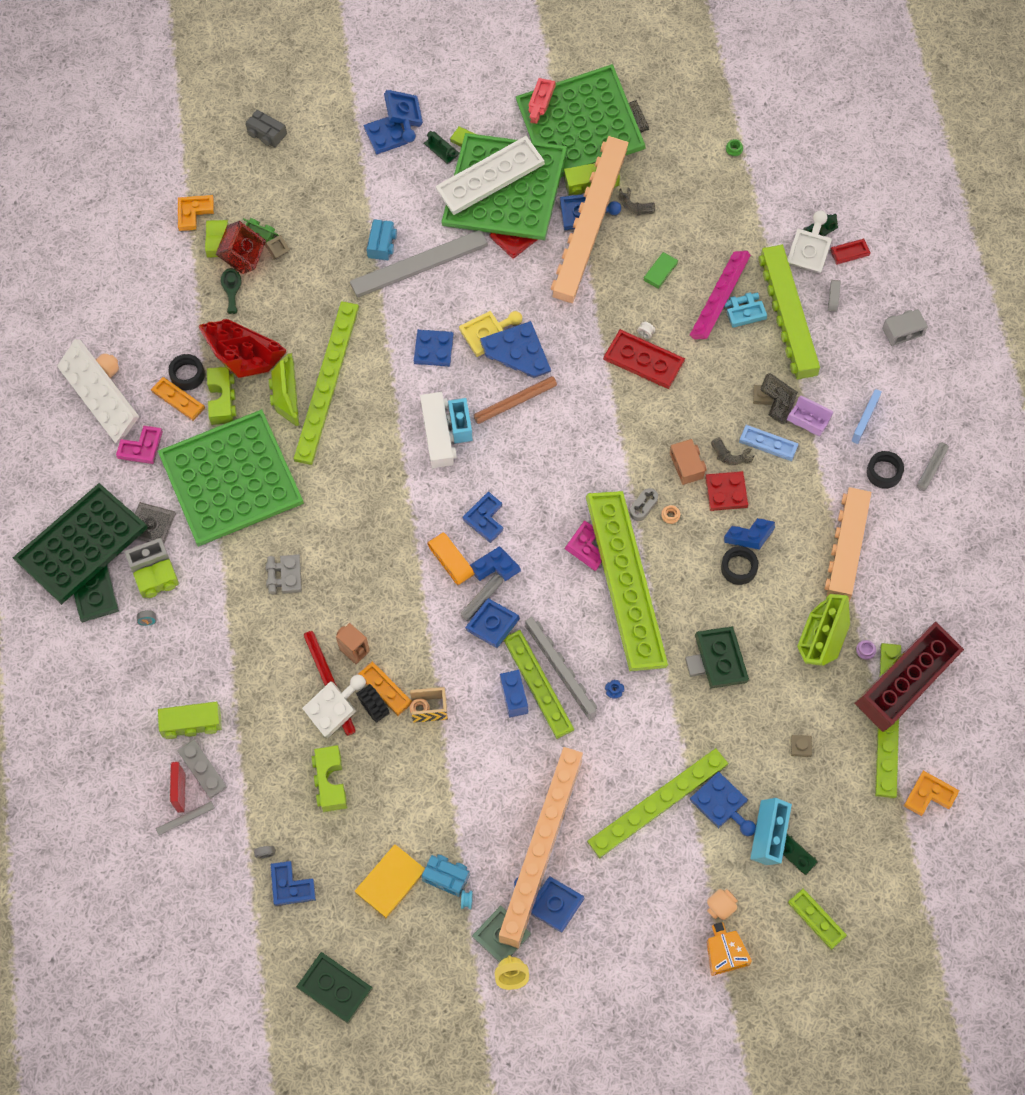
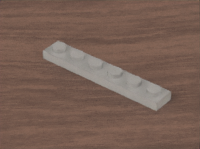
M533 617L525 620L526 629L589 721L595 718L597 711L595 702L592 699H588L584 686L581 683H577L573 670L570 667H566L562 654L555 651L551 638L549 636L546 637L542 632L544 629L540 622H535Z

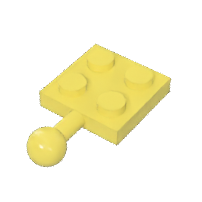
M489 311L460 325L459 331L475 356L479 357L485 354L480 338L503 331V328L511 324L519 325L523 318L520 312L513 311L507 319L498 323L492 312Z

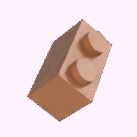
M692 439L670 446V456L682 485L704 479L705 471H707L705 462L700 460L698 445H694Z
M351 623L338 630L336 639L339 650L357 665L370 652L367 637Z

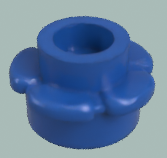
M618 680L608 682L605 685L606 695L614 699L620 698L622 692H624V685L620 684Z

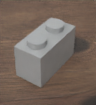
M917 309L914 311L908 310L898 316L888 317L885 319L882 329L890 345L894 346L925 336L928 326L921 312Z
M161 538L124 551L133 573L139 569L169 559Z

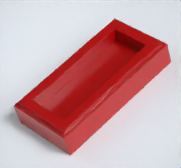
M864 238L830 248L836 265L870 256L871 253Z

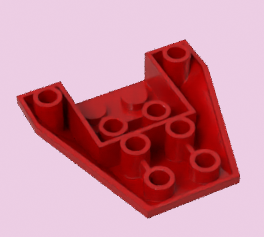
M229 319L199 325L201 333L215 356L238 378L269 372L286 354V349L278 342Z

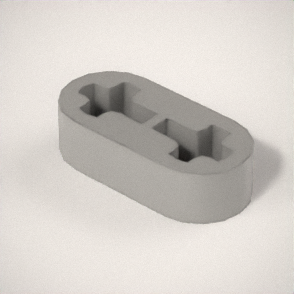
M831 279L828 311L837 312L840 280Z
M645 489L632 504L630 516L633 520H644L657 504L658 493L654 489ZM650 495H652L653 500L649 499L648 502L645 503L646 496L649 497ZM642 506V514H635V509L639 510Z

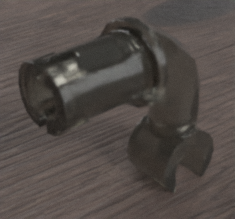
M628 187L626 194L620 188L618 198L622 201L627 212L637 216L655 214L654 202L633 203L630 200L631 189Z
M720 437L711 441V445L717 454V460L724 464H750L755 455L747 456L752 450L749 448L744 449L741 455H732L726 449Z

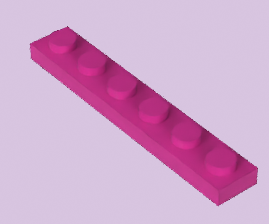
M747 250L734 251L690 333L693 339L708 338L751 256Z

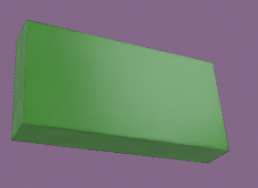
M662 252L644 276V281L659 289L678 264V260Z

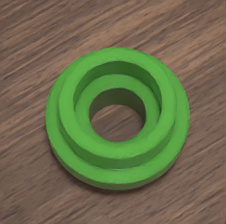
M737 139L730 140L726 145V152L731 156H739L743 152V145Z

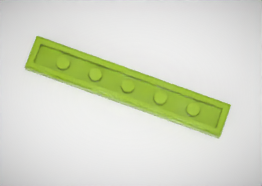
M521 630L508 635L503 641L555 738L558 739L573 732L574 727Z

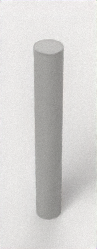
M212 801L155 829L158 835L164 834L215 809Z

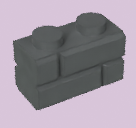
M256 110L252 117L246 121L248 135L252 138H259L266 146L271 145L276 148L287 135L285 124L259 110Z

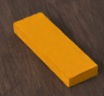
M162 377L151 389L155 395L192 421L205 409L202 403L165 377Z
M373 661L358 673V675H362L365 678L367 685L371 684L376 689L384 703L397 716L411 705L412 701Z

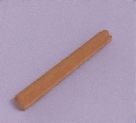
M551 376L475 413L474 420L477 424H480L555 387L557 385L556 379Z

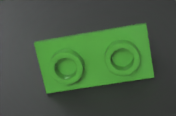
M243 218L247 222L246 225L241 227L244 235L255 239L257 233H259L257 240L263 243L274 239V235L279 236L274 232L275 228L269 225H265V227L260 226V222L253 218H250V220Z

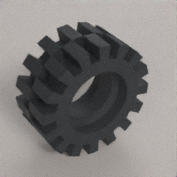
M371 684L356 693L361 701L360 703L376 723L390 714L387 705Z

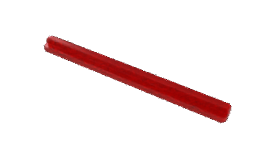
M305 632V641L324 685L326 686L330 681L336 685L314 632ZM349 718L342 725L347 736L356 732L353 722Z

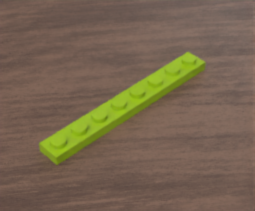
M881 643L879 677L901 655V645ZM899 719L884 732L879 728L877 730L875 796L897 797Z
M715 748L590 838L587 843L600 859L716 773L727 767L729 763Z

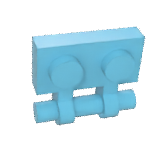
M751 292L745 293L744 296L737 298L735 296L729 297L724 308L731 307L727 309V315L732 328L767 319V313L762 301L754 302L759 300L758 292L753 294Z

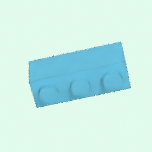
M778 798L761 800L751 860L764 865L782 863L792 804Z

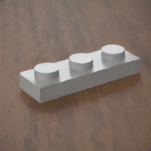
M194 739L177 750L210 799L227 788Z

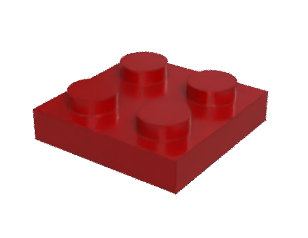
M743 471L706 474L705 479L710 511L748 508Z

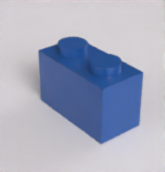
M514 670L501 673L500 683L509 718L528 714V703L520 671Z

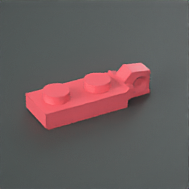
M538 78L529 102L528 111L531 113V123L537 124L540 115L544 116L556 86L555 81Z

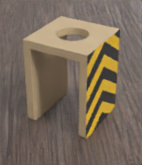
M445 687L410 690L412 701L419 698L424 700L443 699V709L412 712L413 723L448 720Z

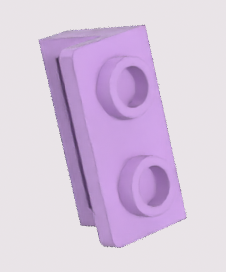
M800 396L795 407L789 413L787 420L796 426L808 430L812 434L821 436L829 424L833 411Z

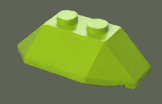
M288 353L271 371L272 379H268L269 388L273 390V395H270L271 406H275L278 414L295 426H299L294 360L292 353Z
M829 594L826 600L810 612L797 645L806 664L824 666L838 658L850 626L849 597L847 595Z

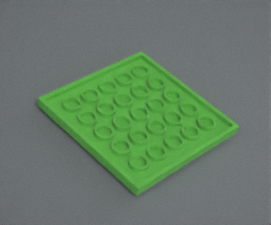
M613 64L557 82L544 116L540 115L537 124L530 122L531 113L528 111L529 102L534 90L515 96L531 142L567 146V154L561 177L564 176V169L596 163L597 157H601L603 153L600 152L602 143L607 141L608 136L629 142L626 155L646 149Z
M465 133L454 176L517 140ZM531 142L543 158L545 163L543 166L455 215L452 214L446 205L441 222L442 226L546 240L567 154V146Z
M262 409L158 450L198 547L304 504Z

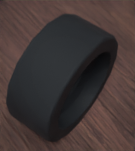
M181 354L175 357L168 367L172 383L184 391L197 388L205 378L204 367L200 359L195 355ZM184 365H194L197 368L196 375L187 380L178 379L176 372Z
M890 451L875 453L867 466L869 481L874 486L884 489L895 487L900 482L904 473L902 459ZM881 461L891 463L896 468V475L892 478L879 476L874 470L875 464Z
M732 547L726 551L722 558V575L732 584H747L757 574L758 558L747 547ZM736 556L748 559L751 564L749 573L738 575L731 572L728 567L730 559Z

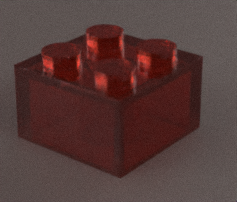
M237 221L227 225L215 255L241 274L255 270L266 240L241 221Z

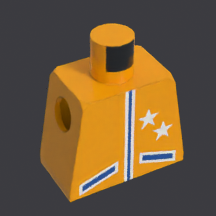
M723 922L712 925L714 937H710L707 940L711 975L714 976L750 966L752 960L737 931L727 933Z

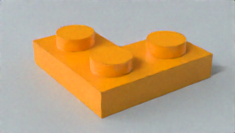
M213 195L178 197L179 231L197 230V215L214 214Z
M923 770L904 807L920 816L924 814L931 800L950 809L960 790Z

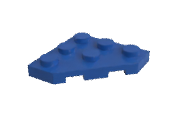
M531 321L480 338L484 353L491 360H497L503 363V365L516 371L524 372L532 378L551 372Z

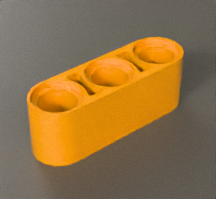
M444 532L427 542L431 552H433L434 556L444 566V569L457 585L474 576L471 566Z

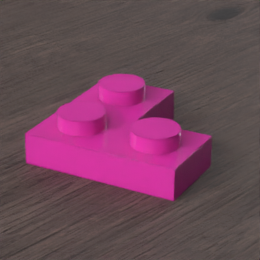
M143 425L139 442L120 439L116 453L117 459L154 464L163 433L162 428Z
M584 520L564 549L596 571L602 561L599 549L591 544L596 538L593 526Z

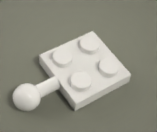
M817 211L813 215L815 224L812 233L797 229L788 256L789 265L821 274L832 238L818 235L821 225L827 221V214L824 211Z
M354 675L350 680V685L343 692L330 681L302 708L324 737L329 738L356 712L347 698L355 690H362L366 685V680L362 675Z

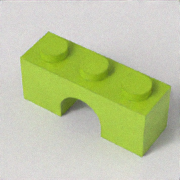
M226 367L207 368V385L210 393L218 392L222 394L220 398L208 401V414L211 425L229 423L233 421V417L237 416L236 406L233 405V400H236L235 389H232V384H235V376Z
M339 746L314 749L315 756H311L313 768H317V775H314L315 787H319L320 793L316 795L317 806H321L323 812L347 809L344 785H333L328 782V777L332 772L342 770Z

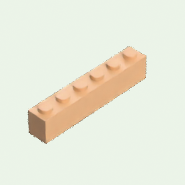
M849 487L847 494L843 493L841 504L844 505V509L840 510L838 521L841 524L840 527H836L834 536L838 540L837 544H833L831 551L834 560L830 561L828 572L831 573L830 579H826L824 590H828L827 596L829 594L847 595L850 602L872 493L870 491Z

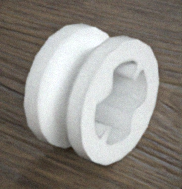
M642 322L640 324L641 327L637 329L638 334L646 339H650L652 334L655 333V328L648 322Z

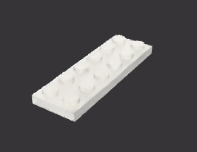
M525 136L435 187L452 214L455 215L543 166L545 163L528 137Z
M75 339L57 367L113 441L120 443V439L126 437L139 416L82 341Z

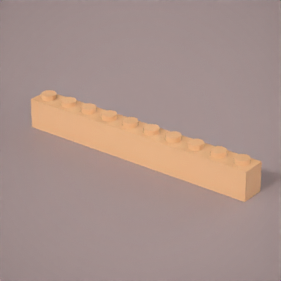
M608 136L607 141L602 143L600 152L603 153L601 157H597L595 167H597L596 172H592L589 180L591 186L585 190V203L581 202L579 207L580 217H576L573 224L575 231L570 233L567 243L570 245L568 249H564L562 259H564L563 264H559L556 272L558 278L553 280L551 285L553 298L570 303L574 302L628 149L629 142Z
M563 747L499 933L500 943L518 949L520 947L582 763V752Z

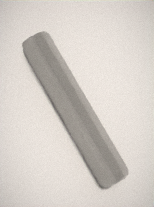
M939 443L917 484L918 489L922 491L927 489L949 448L947 444Z
M495 574L461 612V617L469 621L503 583V578Z

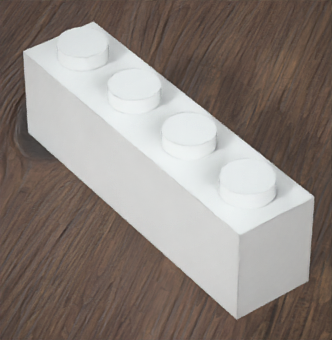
M442 392L420 395L431 467L454 465L453 459L457 458L455 447L451 448V442H454L453 432L448 430L451 420L450 414L446 415L445 412L448 409L447 398L443 399Z

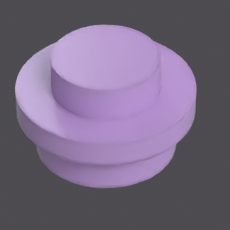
M863 640L858 643L856 653L860 658L869 660L875 656L876 647L871 641Z

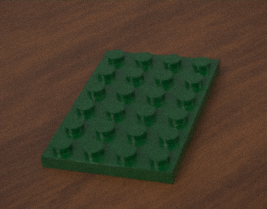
M98 483L12 558L62 605L144 533L148 526L104 486Z

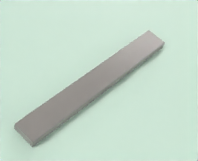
M478 230L350 281V285L356 297L359 298L488 246V243L483 233Z

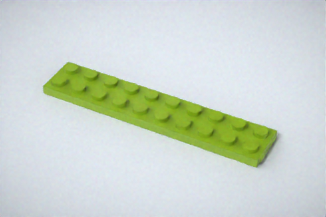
M623 491L588 493L586 501L629 672L666 668L668 662Z

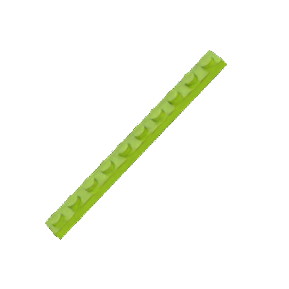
M343 301L340 303L293 458L294 462L313 464L359 310L358 304Z

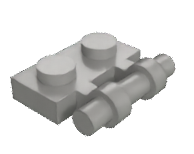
M300 555L280 556V563H275L274 556L267 557L265 567L268 572V579L266 580V586L268 587L269 594H276V587H282L283 594L302 592ZM275 571H281V579H276Z

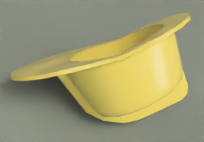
M511 955L501 960L494 972L497 986L505 990L519 989L529 981L528 966L521 959L511 957Z

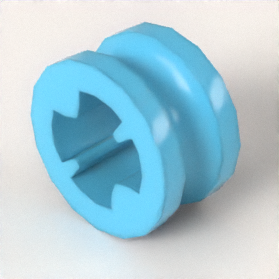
M462 890L461 909H464V907L472 909V890L468 893Z

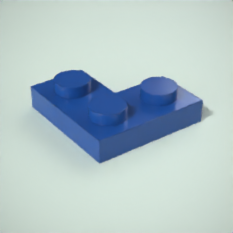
M487 492L462 517L463 521L491 543L503 531V527L492 518L502 507V502L490 492Z
M757 518L750 529L731 526L724 536V542L760 550L775 529V522Z
M500 546L470 564L474 576L479 581L495 571L505 581L521 572L520 566Z
M291 861L270 864L274 906L316 901L313 878L293 881Z

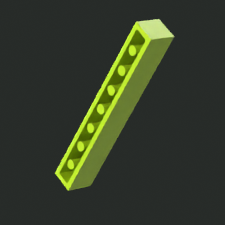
M782 244L762 248L761 255L758 257L759 265L764 268L763 278L769 285L767 286L768 295L772 296L773 299L772 309L778 315L776 321L778 327L782 329V342H786V356L791 359V373L795 374L796 380L818 376L820 370L819 361L784 246Z

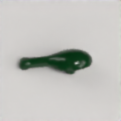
M229 268L222 273L220 281L228 295L227 313L236 314L238 310L235 296L242 280L236 269Z

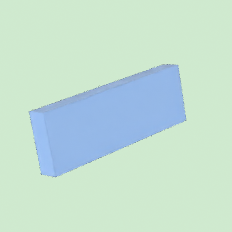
M874 390L854 432L852 442L859 444L882 391Z
M745 425L739 443L789 461L793 460L799 445L796 442L749 425Z

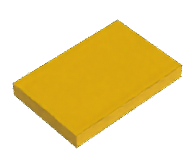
M394 844L354 892L382 916L387 918L422 877L425 868Z

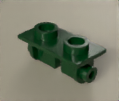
M435 131L428 132V140L424 142V145L445 163H450L460 154Z
M836 213L833 215L827 214V221L821 225L818 235L826 236L838 228ZM814 223L803 228V230L812 233Z
M786 835L783 855L804 875H807L817 865L816 857L810 855L799 845L792 835Z

